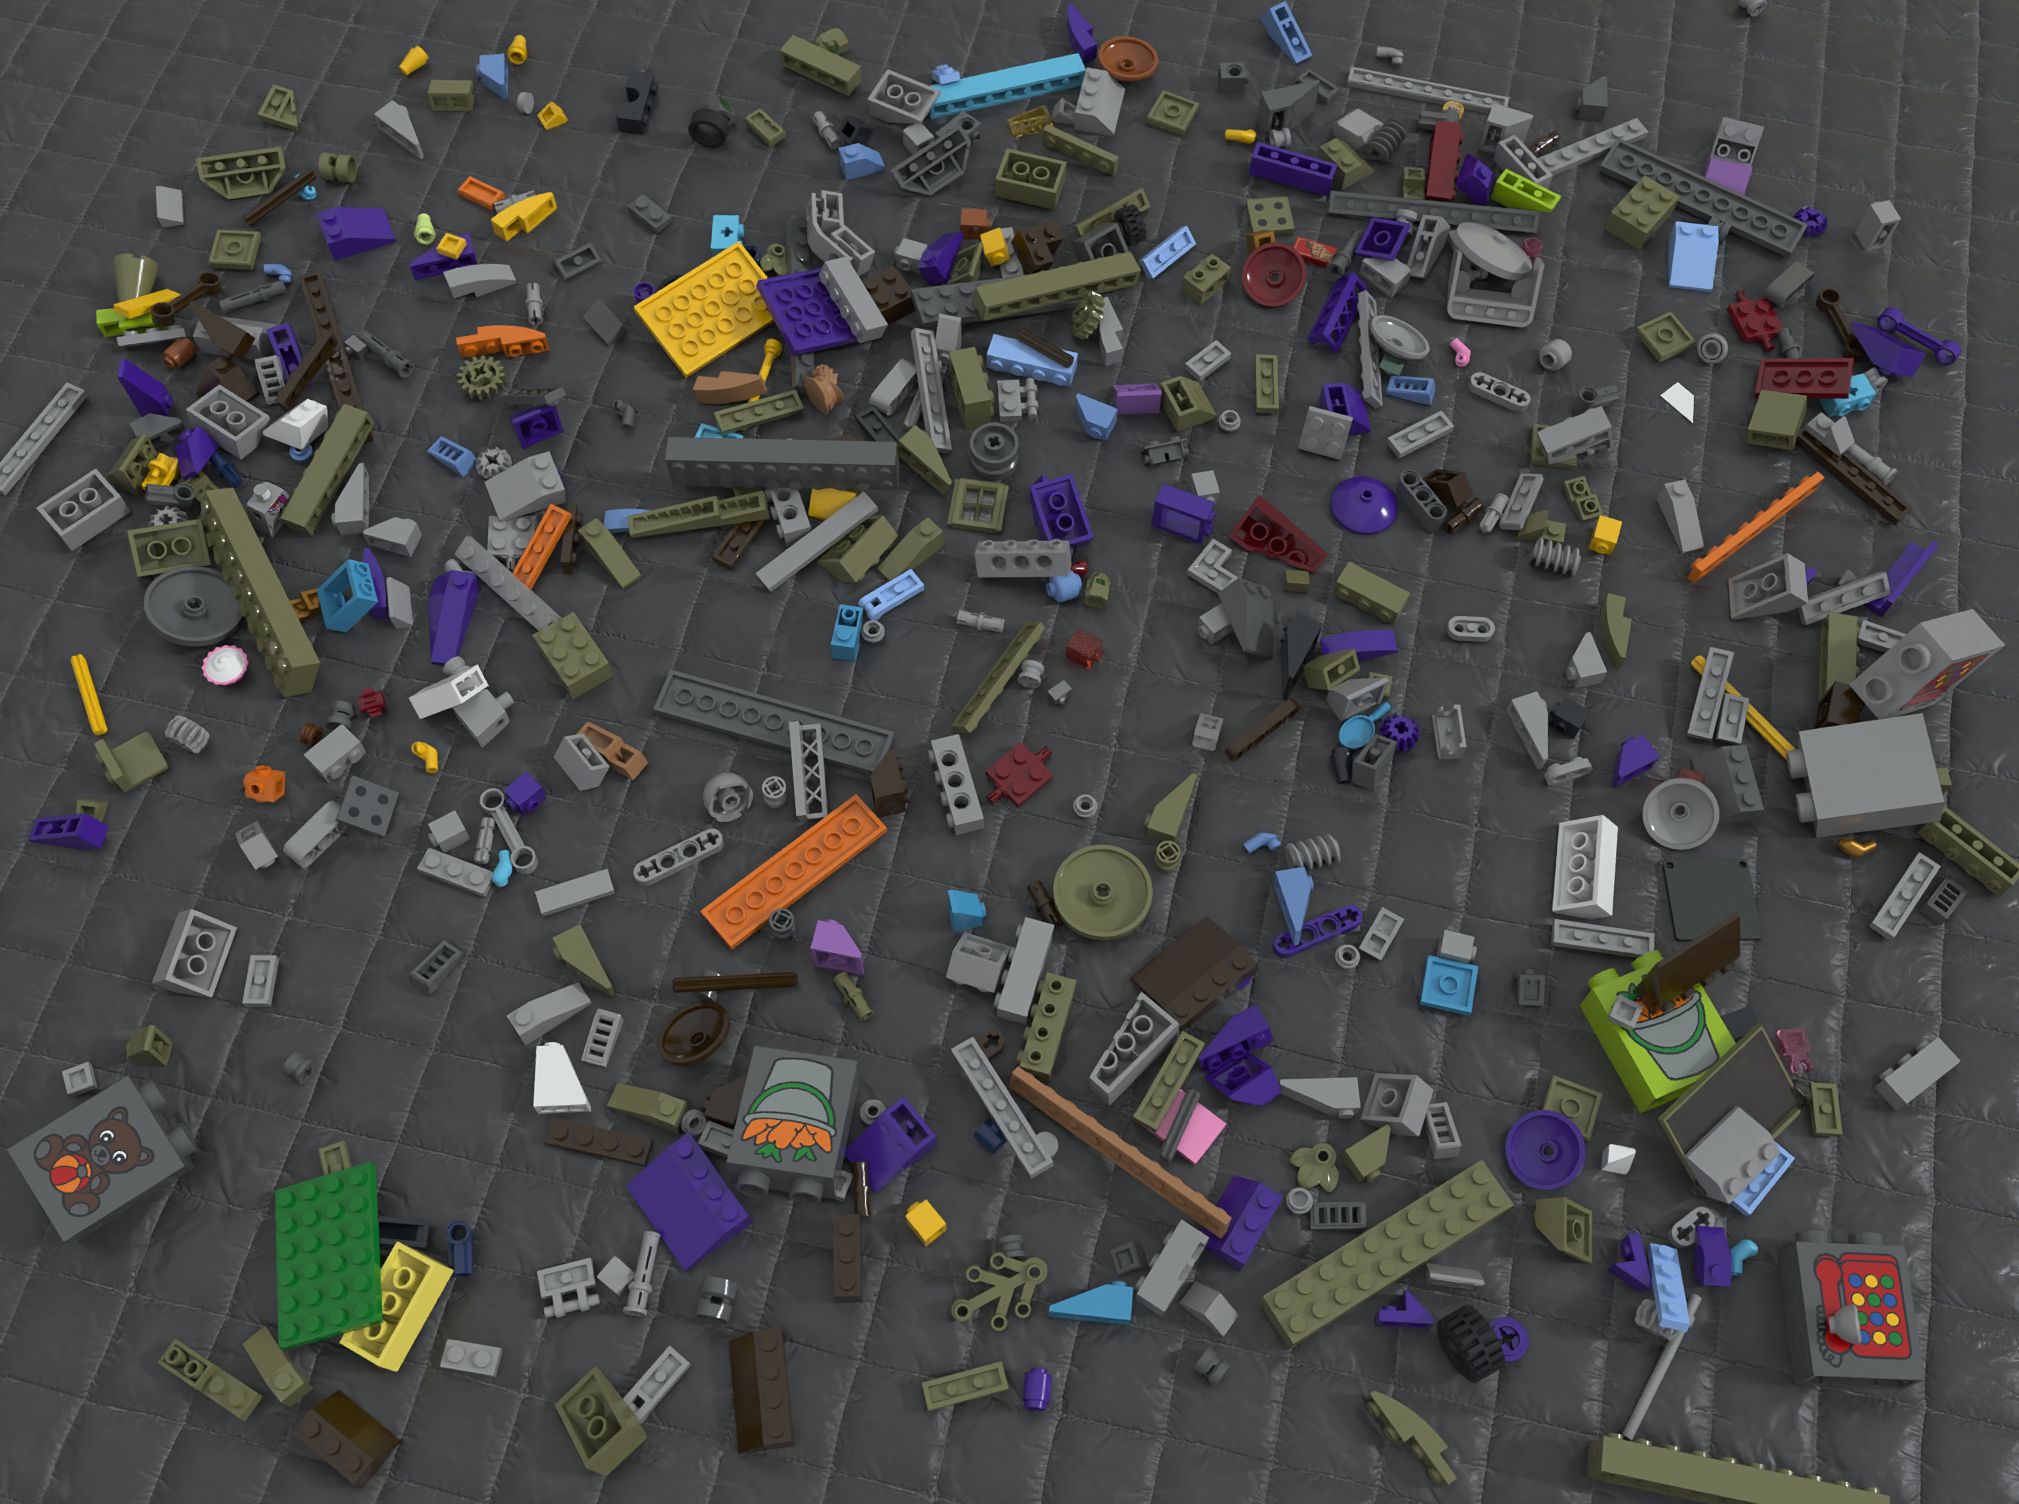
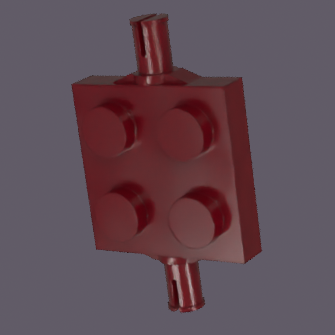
M1744 290L1738 291L1735 296L1738 298L1739 303L1729 304L1726 311L1744 343L1752 341L1761 342L1766 352H1771L1775 349V346L1770 339L1777 337V332L1784 329L1767 298L1749 300Z
M1019 742L986 770L985 775L994 783L996 788L986 796L988 802L990 801L991 804H994L995 801L1003 796L1011 800L1019 808L1053 778V774L1043 763L1052 754V751L1048 750V747L1045 746L1040 752L1035 754L1022 742Z

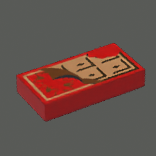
M1299 236L1293 247L1300 253L1304 261L1326 267L1333 261V256L1338 248Z

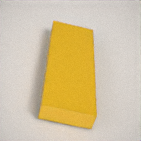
M169 289L161 290L113 304L114 312L129 319L151 313V307L155 303H169L181 294Z

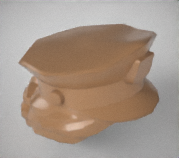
M821 364L815 370H812V377H805L804 388L816 409L828 415L834 405H842L844 403V396L839 387L836 386L838 374H833L832 368Z

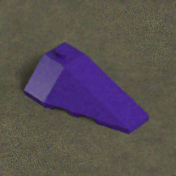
M451 570L434 580L428 597L432 664L445 665L450 659L459 655L481 588L475 573Z

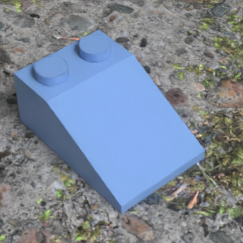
M1675 222L1668 238L1670 288L1704 292L1712 291L1718 250V226Z

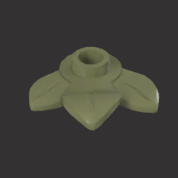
M775 243L768 247L767 254L760 261L762 271L767 272L773 269L778 276L788 275L787 249L783 245Z
M1319 1143L1313 1148L1302 1147L1293 1153L1289 1161L1296 1167H1300L1297 1176L1299 1188L1308 1189L1320 1183L1326 1192L1330 1193L1334 1190L1339 1180V1172L1334 1165L1336 1152L1331 1145ZM1321 1151H1325L1328 1154V1159L1324 1162L1318 1158V1154Z

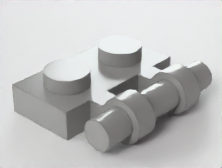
M1027 378L1024 387H1020L1019 380L997 381L1000 422L1022 421V413H1028L1030 419L1037 418L1039 405L1036 401L1037 386L1034 384L1033 378ZM1020 397H1027V402L1021 403Z
M591 1257L537 1271L541 1298L543 1300L553 1298L554 1305L544 1307L546 1318L552 1316L557 1318L563 1317L568 1312L579 1309L582 1312L590 1310L591 1306L600 1304L598 1293L588 1296L586 1290L597 1286ZM577 1291L578 1299L563 1302L562 1295Z

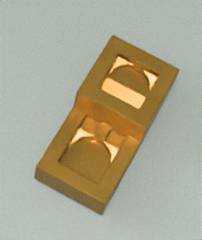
M318 588L300 592L299 599L290 601L300 623L322 613L317 593Z

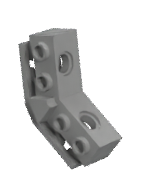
M822 190L819 199L816 198V193H811L806 210L807 242L811 250L824 262L847 256L858 276L869 271L875 251L844 225L842 193Z

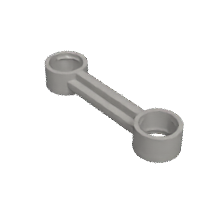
M496 788L484 791L480 797V804L487 815L493 816L512 852L510 859L514 869L520 874L532 873L538 866L537 856L532 848L525 846L507 813V803L505 802L504 794ZM490 798H502L501 803L497 807H486V802ZM529 854L533 857L530 864L526 866L516 865V861L521 855Z

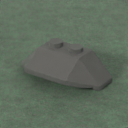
M959 124L890 171L902 189L931 196L965 173L971 141Z

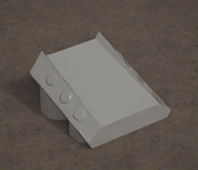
M1352 109L1331 125L1333 135L1337 139L1350 144L1354 150L1364 152L1365 145L1373 138L1383 124L1360 109Z

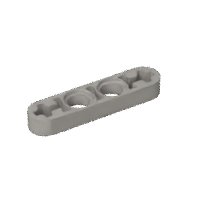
M716 829L705 830L638 863L633 871L636 882L641 886H650L719 852L724 845L722 834ZM710 837H712L714 840H716V844H715V845H712V844L709 842L708 839H709ZM699 842H701L702 846L704 847L703 851H701L700 845L698 844ZM687 847L697 849L696 854L692 857L684 856L683 852ZM672 858L674 859V864L670 868H664L661 866L662 860ZM654 864H657L658 870L660 871L659 873H656V870L653 866ZM646 870L649 872V877L645 878L641 871Z

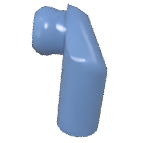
M264 264L265 275H279V280L282 279L284 283L291 282L290 276H292V272L287 267L281 264Z

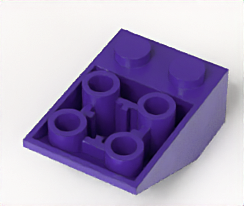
M902 1097L885 1110L846 1149L844 1156L850 1163L868 1161L869 1185H872V1191L876 1193L937 1145V1136L907 1099Z

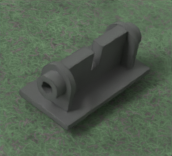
M1180 436L1167 439L1165 443L1159 444V441L1146 443V446L1141 450V453L1146 452L1147 454L1144 455L1145 464L1154 465L1166 462L1164 455L1168 453L1169 461L1184 459L1185 456L1189 455L1188 447L1183 446L1188 439H1180Z

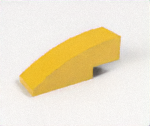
M551 192L539 194L524 199L501 211L491 219L494 233L506 242L520 230L529 233L557 209L554 194Z

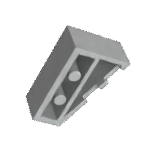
M1602 406L1588 409L1583 414L1569 417L1561 423L1547 426L1537 432L1539 445L1549 464L1574 459L1576 457L1575 454L1584 452L1587 455H1593L1595 450L1606 448L1607 451L1614 450L1612 426Z

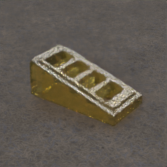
M1045 104L1007 119L1014 137L1041 132L1047 124L1053 126ZM1019 123L1021 128L1017 129L1016 124Z

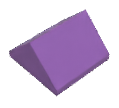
M1707 157L1704 177L1744 195L1753 167Z
M1156 383L1113 385L1114 405L1118 409L1117 415L1159 413L1162 390Z

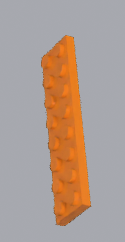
M855 794L702 909L701 914L730 949L733 950L767 924L773 911L780 908H788L885 834L887 827L860 797Z

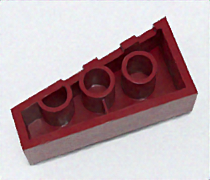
M1436 121L1429 141V162L1426 176H1429V178L1426 179L1425 200L1449 203L1455 200L1457 189L1453 188V185L1459 175L1456 163L1459 164L1461 158V151H1458V146L1462 145L1464 132H1460L1461 123Z

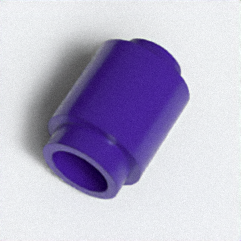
M1033 1367L1031 1372L1025 1373L1022 1401L1025 1402V1409L1046 1411V1406L1050 1403L1052 1375L1047 1374V1369Z

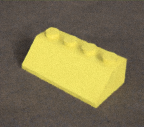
M398 1241L380 1270L383 1323L346 1333L339 1342L379 1367L395 1372L399 1370L454 1271Z

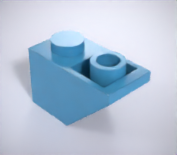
M840 604L831 641L832 658L856 661L860 643L863 607Z

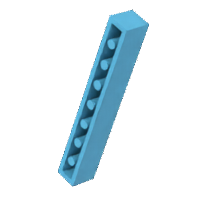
M1079 53L971 76L950 83L931 85L930 87L940 90L941 94L928 113L931 119L958 114L962 111L967 112L1079 87L1083 84L1086 69Z

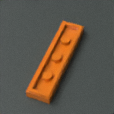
M553 504L549 505L512 572L530 590L533 588L572 517V514Z

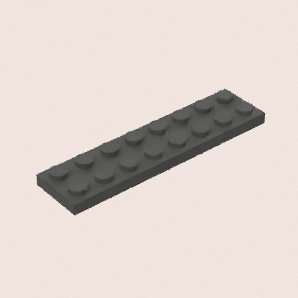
M1020 276L911 289L910 295L922 328L937 327L940 314L960 317L961 323L982 321L973 303L975 288L983 284L996 283ZM1082 298L998 318L1077 308Z

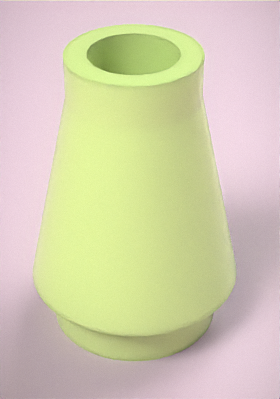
M427 214L418 215L414 231V237L421 244H430L436 237L430 217Z

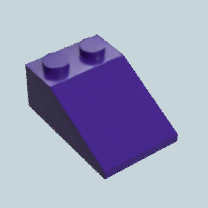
M335 207L317 213L334 261L396 242L384 209Z
M1854 321L1851 322L1852 330L1871 362L1879 366L1878 370L1887 375L1892 374L1899 378H1903V376L1913 378L1926 353L1876 327Z
M1073 474L1029 486L1041 541H1051L1054 539L1069 541L1070 550L1088 545L1092 541L1094 536Z

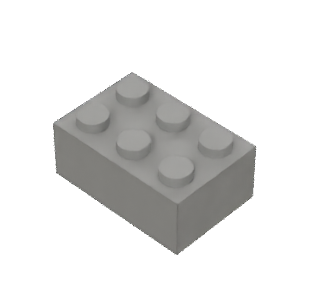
M94 469L36 507L45 521L71 551L131 512L122 497L97 469Z

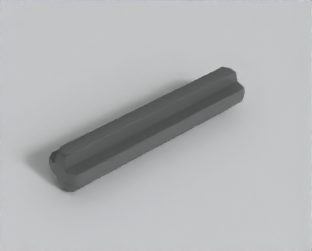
M1193 1089L1187 1090L1159 1152L1160 1159L1166 1162L1172 1161L1200 1098L1199 1092Z

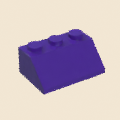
M1234 1175L1216 1207L1222 1208L1227 1215L1232 1217L1228 1230L1220 1239L1203 1227L1201 1232L1209 1237L1205 1250L1241 1272L1283 1196L1260 1182Z

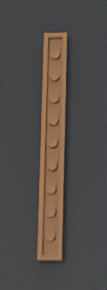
M1017 1067L1012 1072L1009 1084L1010 1089L1220 1239L1224 1236L1232 1217L1227 1215L1222 1208L1210 1203L1201 1193L1186 1186L1181 1179L1172 1176L1162 1169L1157 1162L1151 1161L1141 1154L1136 1147L1124 1142L1116 1133L1107 1130L1095 1118L1083 1113L1071 1101H1066L1051 1087L1042 1084L1030 1072L1024 1071L1020 1067Z

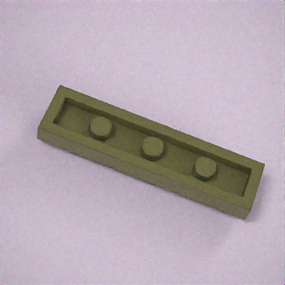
M1048 124L1043 129V144L1113 177L1117 173L1118 156Z
M1143 187L1135 189L1075 224L1073 228L1077 237L1083 236L1105 222L1115 223L1114 215L1117 209L1134 204L1142 212L1151 207Z
M795 389L714 412L713 418L722 436L802 413L804 407Z
M1182 1031L1133 1116L1135 1122L1156 1133L1205 1046L1204 1042Z

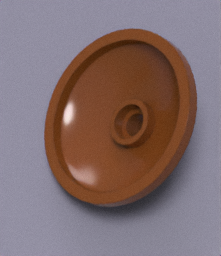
M1121 36L1106 41L1100 47L1098 61L1102 69L1107 71L1112 77L1132 82L1143 80L1156 71L1158 55L1155 49L1147 42L1135 37Z

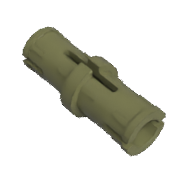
M844 971L838 974L833 979V982L842 992L845 1003L847 1005L850 1004L860 1021L870 1018L874 1011L863 998L862 990L855 986L847 972Z

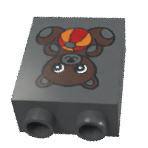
M127 1076L7 1149L63 1242L80 1241L195 1168L188 1156L197 1151L198 1146L182 1123L170 1128L160 1111L171 1104L164 1090L154 1078L143 1084L140 1079Z

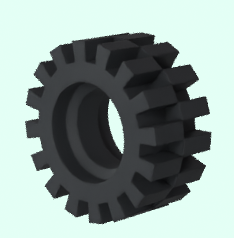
M1131 204L1117 209L1114 215L1116 220L1114 221L1118 223L1126 245L1129 247L1145 241L1147 237L1146 224L1143 223L1144 218L1143 216L1141 217L1138 207Z

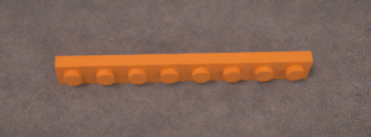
M1819 472L1811 477L1808 475L1804 477L1796 489L1791 487L1783 495L1784 498L1774 500L1769 505L1768 510L1765 512L1761 510L1757 513L1750 524L1745 522L1737 530V534L1728 535L1723 540L1722 545L1719 547L1715 545L1711 548L1704 559L1698 558L1691 565L1692 571L1688 578L1693 583L1697 582L1816 491L1825 477Z

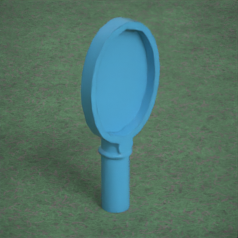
M1384 702L1374 712L1370 713L1369 716L1358 715L1347 720L1339 731L1338 741L1340 745L1348 747L1350 750H1358L1367 745L1375 733L1374 723L1378 722L1391 709V706Z

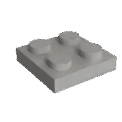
M1310 406L1298 449L1341 460L1353 417Z

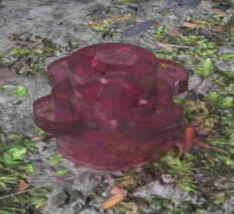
M1534 237L1523 240L1524 246L1521 249L1527 256L1534 259L1536 257L1540 258V250L1543 249L1541 241Z

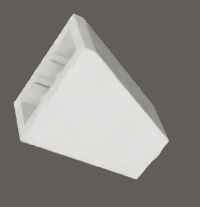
M477 664L420 690L409 697V700L421 719L462 704L489 685Z
M548 1042L544 1046H537L533 1106L537 1113L591 1112L589 1101L564 1046L556 1042Z

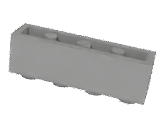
M847 256L825 261L819 274L820 280L830 293L831 299L838 306L842 317L845 318L850 326L852 334L856 336L859 343L881 338L888 324Z
M1025 917L1023 925H1018L1015 935L1018 943L1016 948L1011 947L1008 961L1011 962L1010 969H1005L1003 972L1001 984L1004 985L1002 993H997L994 1007L997 1008V1017L1024 1025L1027 1024L1053 938V924Z

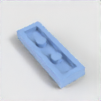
M1180 227L1139 260L1148 279L1156 277L1196 245L1188 227Z
M1777 1143L1776 1145L1781 1153L1730 1203L1746 1217L1751 1215L1795 1159Z

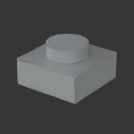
M1619 994L1607 1020L1632 1031L1644 1006Z
M89 1062L62 1071L67 1095L71 1098L97 1088L93 1067Z

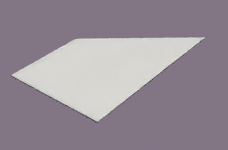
M1677 382L1660 396L1693 423L1694 395Z

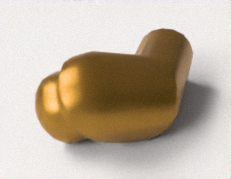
M1842 837L1838 841V847L1845 854L1853 858H1860L1876 850V844L1872 839L1859 843L1848 837Z

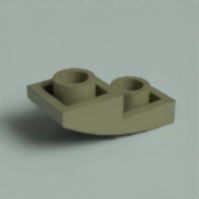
M1585 476L1564 481L1561 484L1571 507L1581 522L1603 515L1596 494H1591Z

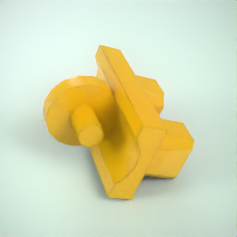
M159 453L156 460L149 462L148 468L150 471L141 486L144 490L146 484L170 486L172 480L176 479L180 474L177 457L172 458Z

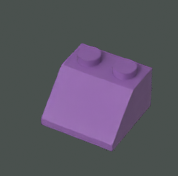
M818 920L811 944L814 966L863 976L862 953L844 926L835 920Z

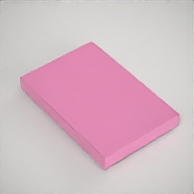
M1181 1089L1156 1133L1146 1128L1163 1142L1186 1094ZM1197 1102L1176 1152L1195 1166L1225 1128L1226 1123Z

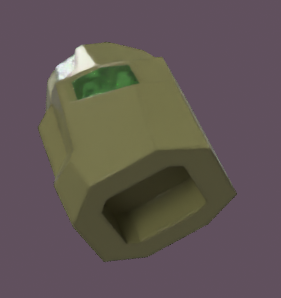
M839 28L830 29L819 35L813 43L837 55L849 50V42L846 35Z
M1094 572L1089 576L1084 597L1085 605L1094 608L1107 607L1110 581L1104 573Z

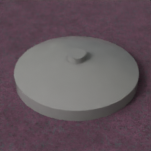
M1463 222L1459 224L1453 234L1456 246L1468 259L1496 276L1518 281L1525 279L1532 269V263L1527 254L1507 236L1490 227L1474 222Z

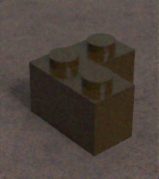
M1056 221L1019 229L1011 244L1025 274L1028 275L1050 269L1054 263L1051 253L1056 252L1064 238Z

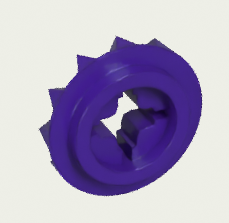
M1809 206L1806 209L1800 208L1794 215L1795 219L1808 224L1804 231L1806 235H1819L1828 226V218L1824 217V212L1819 213L1817 208L1814 210Z
M1509 1317L1494 1319L1490 1325L1499 1340L1502 1338L1501 1333L1505 1336L1515 1335L1509 1342L1511 1347H1508L1506 1344L1501 1345L1505 1362L1518 1360L1525 1354L1528 1348V1335L1525 1328L1518 1321Z

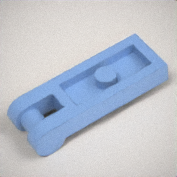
M910 569L861 598L858 605L867 612V617L870 621H877L884 613L923 591L924 584ZM877 601L879 605L874 607L872 604Z

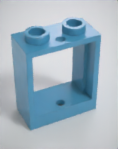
M348 559L317 589L325 626L331 630L347 632L378 602L369 565ZM351 585L353 597L345 603L343 592Z

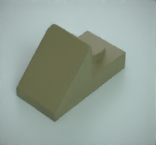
M1548 510L1528 515L1523 529L1517 532V538L1536 542L1542 537L1544 544L1548 540H1552L1553 546L1559 542L1562 547L1566 524L1547 520Z

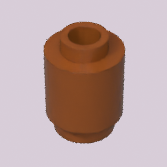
M186 337L177 339L162 353L164 356L163 361L172 369L174 367L180 369L195 355L194 352L197 348Z

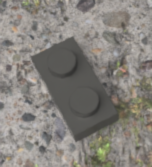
M644 194L628 205V211L657 234L672 223V217Z

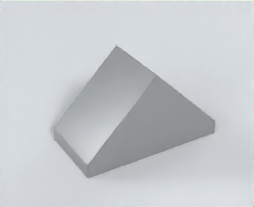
M1196 1281L1179 1303L1222 1338L1239 1316L1220 1292Z

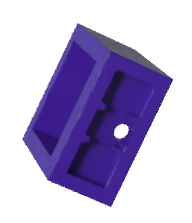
M1163 484L1155 500L1151 526L1202 544L1205 536L1210 537L1214 525L1212 523L1216 512L1213 511L1214 502Z

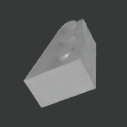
M1181 1219L1175 1231L1170 1230L1162 1244L1165 1247L1161 1254L1156 1253L1149 1263L1148 1267L1151 1268L1148 1276L1142 1275L1134 1288L1138 1291L1135 1300L1163 1317L1204 1251L1209 1237Z

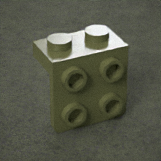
M143 732L114 749H111L103 739L94 743L98 751L95 754L97 760L102 767L106 765L108 769L105 772L108 780L112 785L117 783L124 792L129 791L168 768L166 760L149 732Z

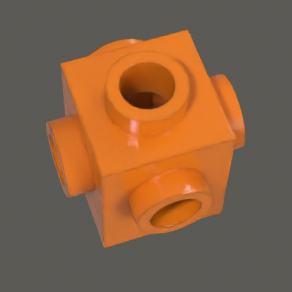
M257 766L244 777L245 797L255 799L256 802L260 803L275 802L284 795L285 772L272 770L269 766Z

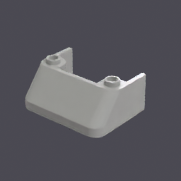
M1454 248L1448 280V314L1452 318L1515 327L1528 326L1534 317L1545 265L1543 261L1536 257L1532 278L1515 281L1511 293L1469 288L1470 277L1468 273L1459 270L1462 252L1459 248Z

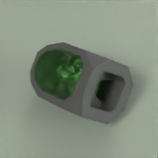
M716 94L709 103V109L715 110L726 117L730 126L734 122L735 113L729 102L720 94Z

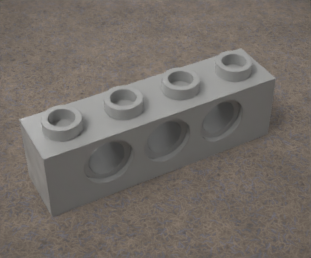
M764 489L767 502L771 501L773 505L770 507L773 520H778L779 525H776L779 539L784 538L786 546L795 544L811 532V526L798 489Z
M1034 539L1029 541L1007 540L1005 542L985 540L978 542L974 553L978 577H1054L1057 575L1068 577L1072 565L1069 541H1061L1059 539L1051 541H1038Z
M959 734L931 740V750H928L930 764H935L937 771H934L936 784L941 785L943 792H940V798L943 807H948L949 813L946 814L949 828H954L955 835L984 829V817ZM952 762L954 763V765L945 766L944 763ZM959 783L960 786L951 787L950 784ZM958 804L966 805V807L963 809H959L955 806Z

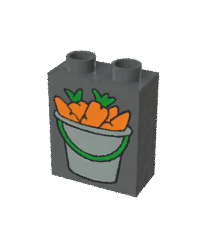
M754 1046L726 1161L730 1181L732 1184H736L737 1191L751 1197H764L768 1194L769 1189L789 1192L791 1200L804 1205H817L821 1202L822 1197L836 1198L859 1088L858 1061Z

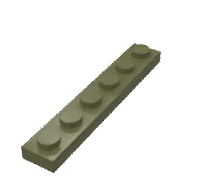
M1025 622L951 725V728L956 733H971L977 728L979 720L989 711L994 699L1002 693L1004 685L1014 676L1019 664L1027 658L1032 646L1039 641L1040 635L1045 629L1041 622Z

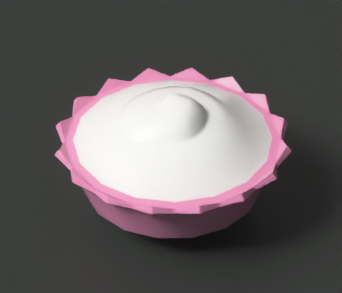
M224 645L223 647H216L212 652H208V657L203 659L204 665L201 668L204 671L203 676L207 678L208 682H213L215 685H231L242 679L249 661L247 660V654L243 652L242 648H237L235 645Z

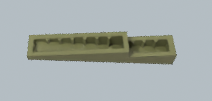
M763 490L723 500H718L717 496H712L628 516L630 536L632 538L770 519L768 502Z

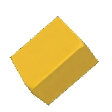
M552 101L537 115L546 130L568 121L562 109Z

